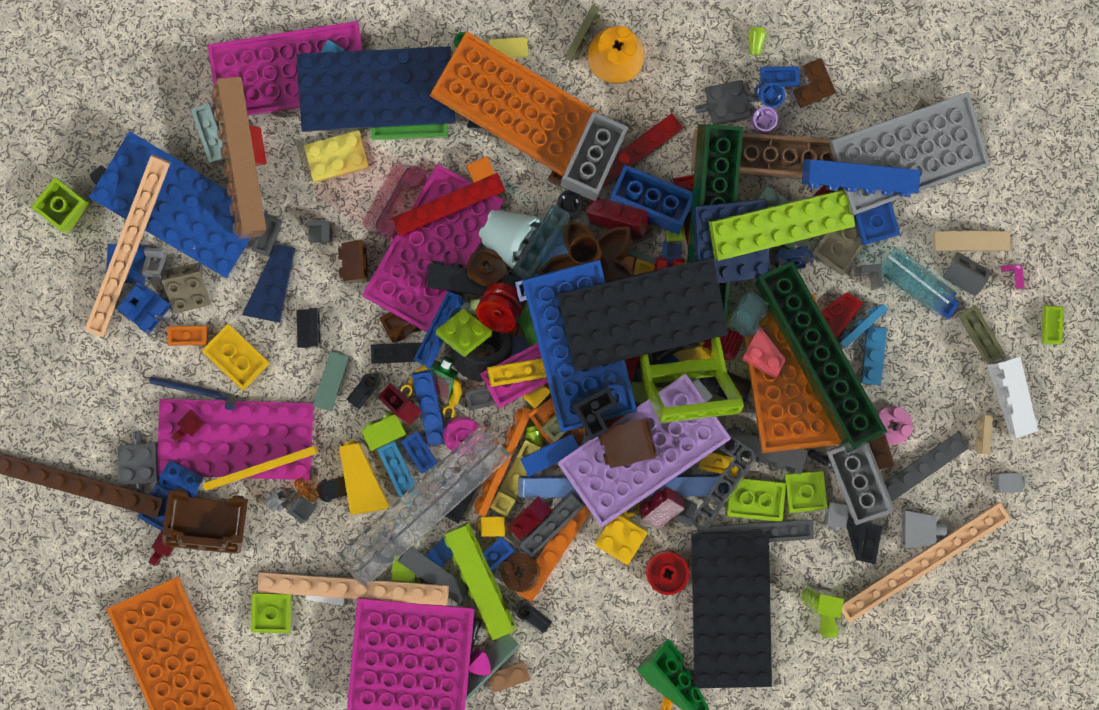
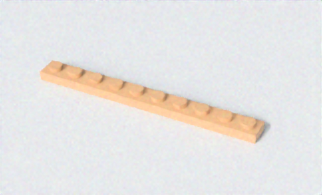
M155 155L150 156L85 330L101 337H104L171 164L167 160Z
M997 502L937 541L936 544H932L845 600L842 614L848 623L852 622L1011 518L1002 504Z
M259 572L258 592L348 599L369 598L416 604L448 605L449 585Z

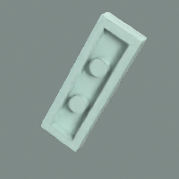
M207 103L191 109L209 163L213 164L224 160L220 152V147H223L222 140L218 139V125L211 104Z

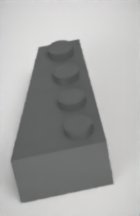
M736 426L733 429H728L729 433L756 452L757 462L796 474L802 473L808 452L796 449L762 453L759 433L752 432L750 435L744 433L745 429ZM732 439L726 443V447L730 451L736 446L735 441ZM745 451L742 457L751 459L752 454L749 451Z

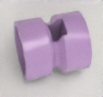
M770 107L757 109L750 120L752 132L755 134H770L778 122L776 111Z

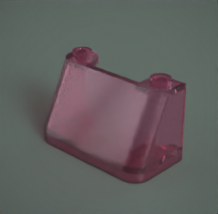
M395 164L364 217L363 225L365 229L392 244L396 237L394 233L395 224L388 215L404 187L413 191L417 186H425L429 179L427 171L414 165Z

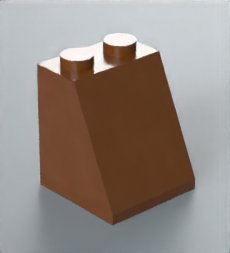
M648 418L609 427L607 432L598 436L600 445L605 447L606 453L603 454L605 464L609 465L610 469L658 456Z

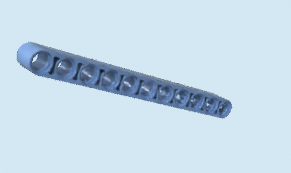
M679 474L647 497H654L657 491H662L667 486L682 496H707L722 474ZM566 475L518 477V496L522 498H537L538 496L540 498L565 497L570 491L580 497ZM724 482L720 485V491L726 494L728 484Z

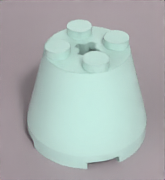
M491 210L485 227H482L479 232V237L482 238V243L488 249L496 251L502 257V261L521 273L524 272V267L527 264L532 265L535 261L536 255L544 244L545 240L542 239V234L547 225L545 220L537 216L503 210Z

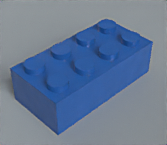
M624 165L610 196V201L644 209L647 211L650 224L679 235L692 206L693 192Z

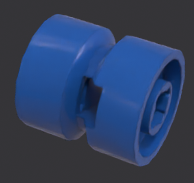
M765 79L757 84L755 96L765 106L774 108L781 105L784 101L785 90L775 81Z

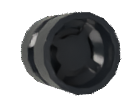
M571 190L564 191L559 195L555 205V214L558 219L568 222L577 218L582 207L580 195Z

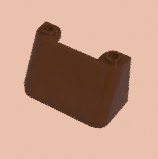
M183 489L169 490L162 531V544L174 548L231 554L240 553L248 499L240 495H234L228 501L191 498Z

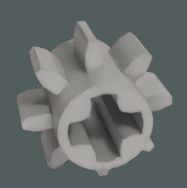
M273 487L264 496L267 499L265 505L271 511L278 510L281 512L289 504V501L286 500L289 495L283 489H275Z

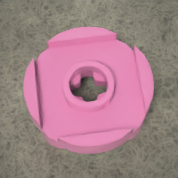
M889 406L878 412L880 419L887 429L886 437L889 444H900L911 435L912 420L903 408ZM890 420L897 422L896 430L894 431L888 428Z

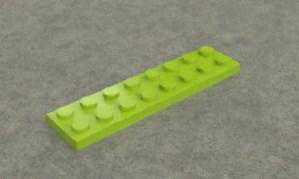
M841 189L709 221L714 259L720 261L855 227L854 215L850 213L847 195Z

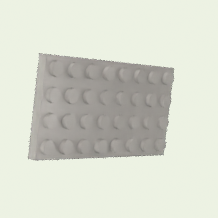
M969 92L829 141L835 162L921 170L919 191L990 166ZM857 189V192H845L851 215L902 198L896 192H893V196L881 195V191H875V194L863 193V189Z

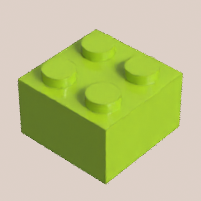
M54 177L31 208L57 229L68 234L92 204L62 180Z

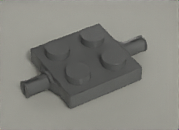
M743 80L705 87L706 104L695 105L696 113L708 111L713 125L750 118L749 102L757 101L758 99L755 93L748 95L744 89Z
M134 431L133 443L127 446H117L119 484L136 485V491L144 493V485L150 482H159L157 443H141V431Z

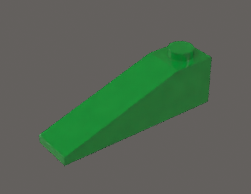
M669 639L651 652L637 668V671L649 685L680 709L709 710L700 690L694 687L690 678L692 674L690 670H686L682 662L684 660L682 654Z

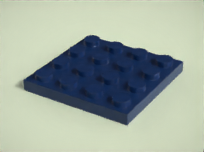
M760 199L692 206L695 261L709 257L714 258L709 221L767 208V200ZM769 248L720 261L714 259L718 283L757 279L759 276L769 272Z

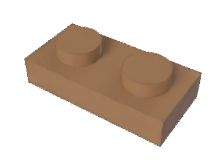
M524 661L496 670L489 678L493 693L530 681Z

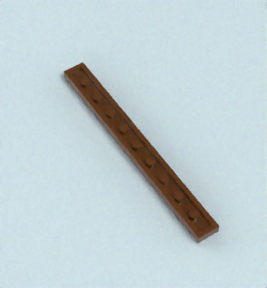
M0 453V474L149 516L160 517L164 498Z

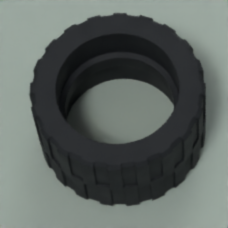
M491 330V336L482 342L491 345L498 351L491 356H479L470 352L467 356L463 357L453 349L452 358L455 369L469 380L483 381L480 373L486 371L487 367L495 366L510 358L513 342L510 332L500 333Z

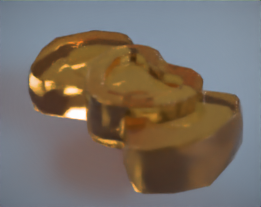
M303 477L295 480V489L299 490L301 497L304 495L309 502H314L319 498L318 491L313 490Z

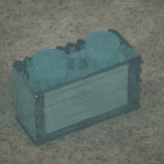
M752 290L746 292L728 321L727 326H730V328L743 337L751 334L754 335L760 327L758 325L759 321L768 313L766 308L769 303Z

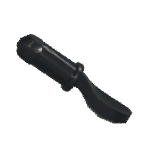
M816 450L808 451V456L811 459L817 460L822 465L827 464L830 471L835 473L827 456L821 455Z

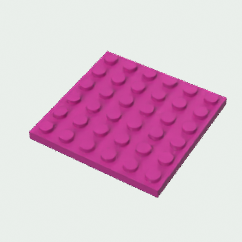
M357 598L347 710H465L475 608Z

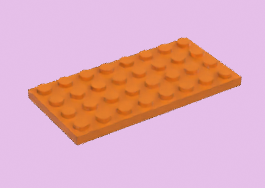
M468 31L464 34L429 95L561 176L564 175L592 113L598 112Z
M811 294L816 302L815 294ZM764 300L739 302L742 332L745 336V351H747L758 328L761 327L786 359L777 378L748 364L762 453L839 445L841 443L839 436Z
M179 576L106 608L150 710H237Z

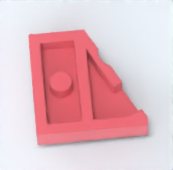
M759 327L742 361L777 378L786 359L764 330Z

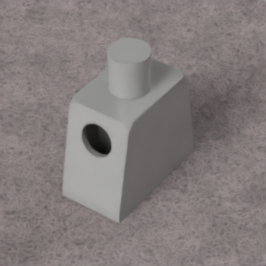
M901 510V547L912 548L936 544V535L947 534V525L937 524L936 516Z

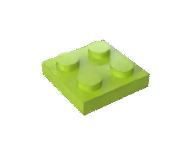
M464 308L436 329V335L463 357L467 356L489 338L492 333L488 327Z
M823 470L802 472L801 474H784L788 513L828 509Z
M252 593L251 632L290 633L292 594Z

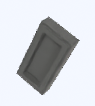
M265 215L266 231L261 237H256L252 251L270 257L283 221Z

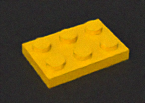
M229 323L202 350L242 391H245L270 364Z

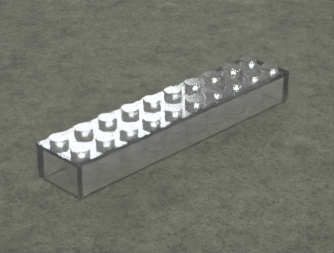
M484 424L479 426L338 553L351 575L362 585L367 587L511 457L510 453Z

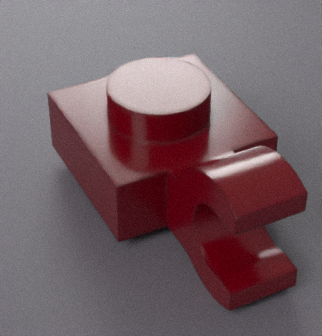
M190 409L177 423L181 428L171 438L176 443H179L187 434L193 437L206 422Z
M162 531L151 547L156 551L148 563L158 566L164 555L170 557L174 550V547L162 544Z

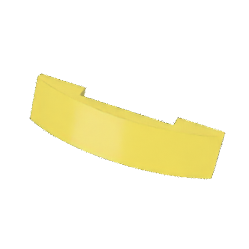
M525 440L490 507L491 509L506 517L508 516L518 497V477L528 476L519 458L541 447Z

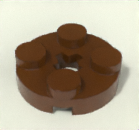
M483 249L479 252L475 251L470 256L467 263V276L476 283L488 287L493 283H500L507 267L506 264L504 265L502 257L496 251ZM489 265L490 270H485L482 266Z
M513 554L501 565L502 580L510 590L524 593L533 589L537 584L536 581L540 576V567L538 562L528 554ZM518 569L525 570L522 573L523 577L517 576Z

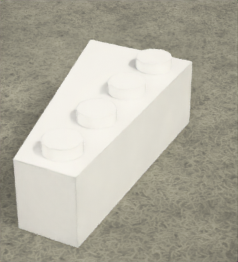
M1021 357L1008 358L988 364L987 367L1010 438H1018L1037 432L1038 420L1034 415Z

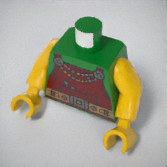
M445 356L441 363L434 360L431 368L423 365L414 372L432 369L439 403L447 406L443 409V414L445 416L446 411L452 409L451 418H453L456 414L454 407L459 402L462 389L460 380L457 378L458 371L451 368L454 363L453 359ZM412 375L408 380V384L401 388V392L405 387L410 389L407 397L411 395L412 387L414 386Z

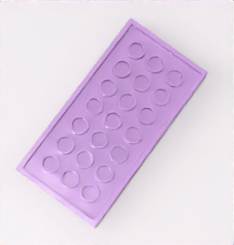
M684 374L659 392L665 407L706 402L687 374ZM648 399L636 408L637 412L625 415L609 427L648 418L658 456L610 469V466L605 464L603 454L606 453L605 447L600 445L599 438L596 437L560 460L558 465L602 528L729 441L731 437L717 417L660 423Z

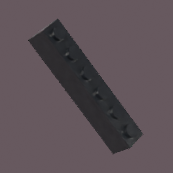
M433 261L432 264L427 265L424 288L483 296L487 286L480 285L467 276L468 270L463 268L462 264L452 263V266H445L444 262ZM508 272V275L505 274L500 283L516 288L515 282L537 275L527 274V277L519 276L520 273Z

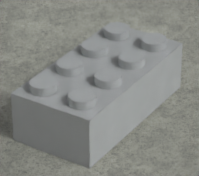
M593 112L564 173L560 186L596 201L625 138L628 127Z
M869 443L847 453L843 445L828 450L827 454L856 525L893 513L894 505Z

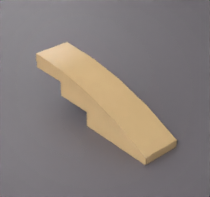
M935 231L933 232V251H1011L1010 232Z

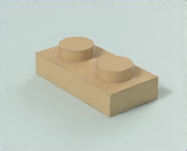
M980 415V419H977L976 429L979 430V434L975 440V449H977L978 454H990L993 416Z

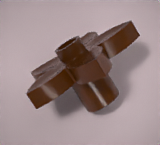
M569 220L564 232V244L568 254H560L551 258L538 271V274L542 275L599 259L605 282L632 276L634 273L631 268L622 262L632 245L631 228H612L595 239L587 226L580 222Z

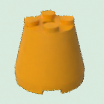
M613 26L601 30L593 37L587 56L589 67L597 78L612 84H622L632 80L639 73L645 54L643 44L634 32L626 26Z

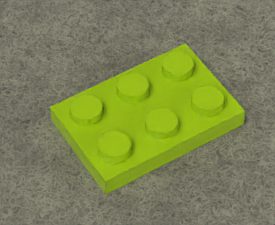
M743 479L726 502L725 516L782 522L786 483Z

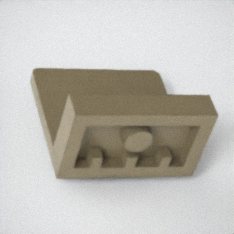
M201 263L164 270L162 282L174 313L211 305V300L202 278L203 265Z

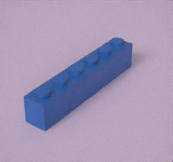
M804 160L801 184H808V188L820 189L821 185L827 186L826 190L838 191V188L842 187L845 188V192H857V189H863V193L875 194V191H881V195L893 196V192L899 193L900 197H911V194L919 193L921 170Z

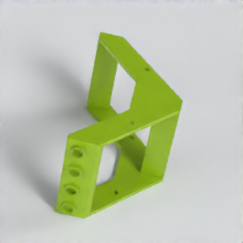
M720 337L711 339L712 358L650 365L648 354L639 356L642 384L660 423L741 414L744 407L743 399L727 373ZM684 374H687L690 379L715 376L728 400L665 407L654 383L676 381Z

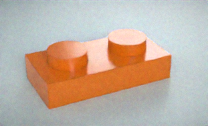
M208 326L168 327V346L208 344Z

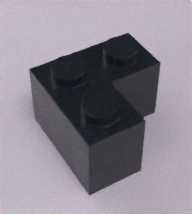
M605 382L569 400L590 440L608 431L600 413L617 405V402Z

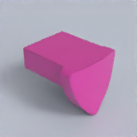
M1022 264L1001 266V272H1015L1017 290L1025 289Z
M479 646L470 655L469 671L478 675H490L489 659L485 651Z

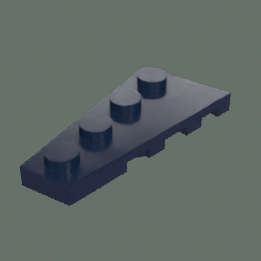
M275 245L242 313L243 316L281 322L296 248Z

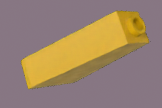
M355 440L344 442V446H339L350 515L391 508L361 443L356 444Z

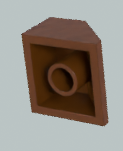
M363 240L341 243L342 248L338 249L339 260H342V267H339L340 279H343L344 283L368 282L367 244Z

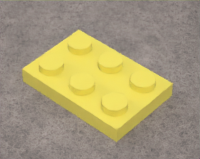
M359 130L304 145L314 183L369 168Z

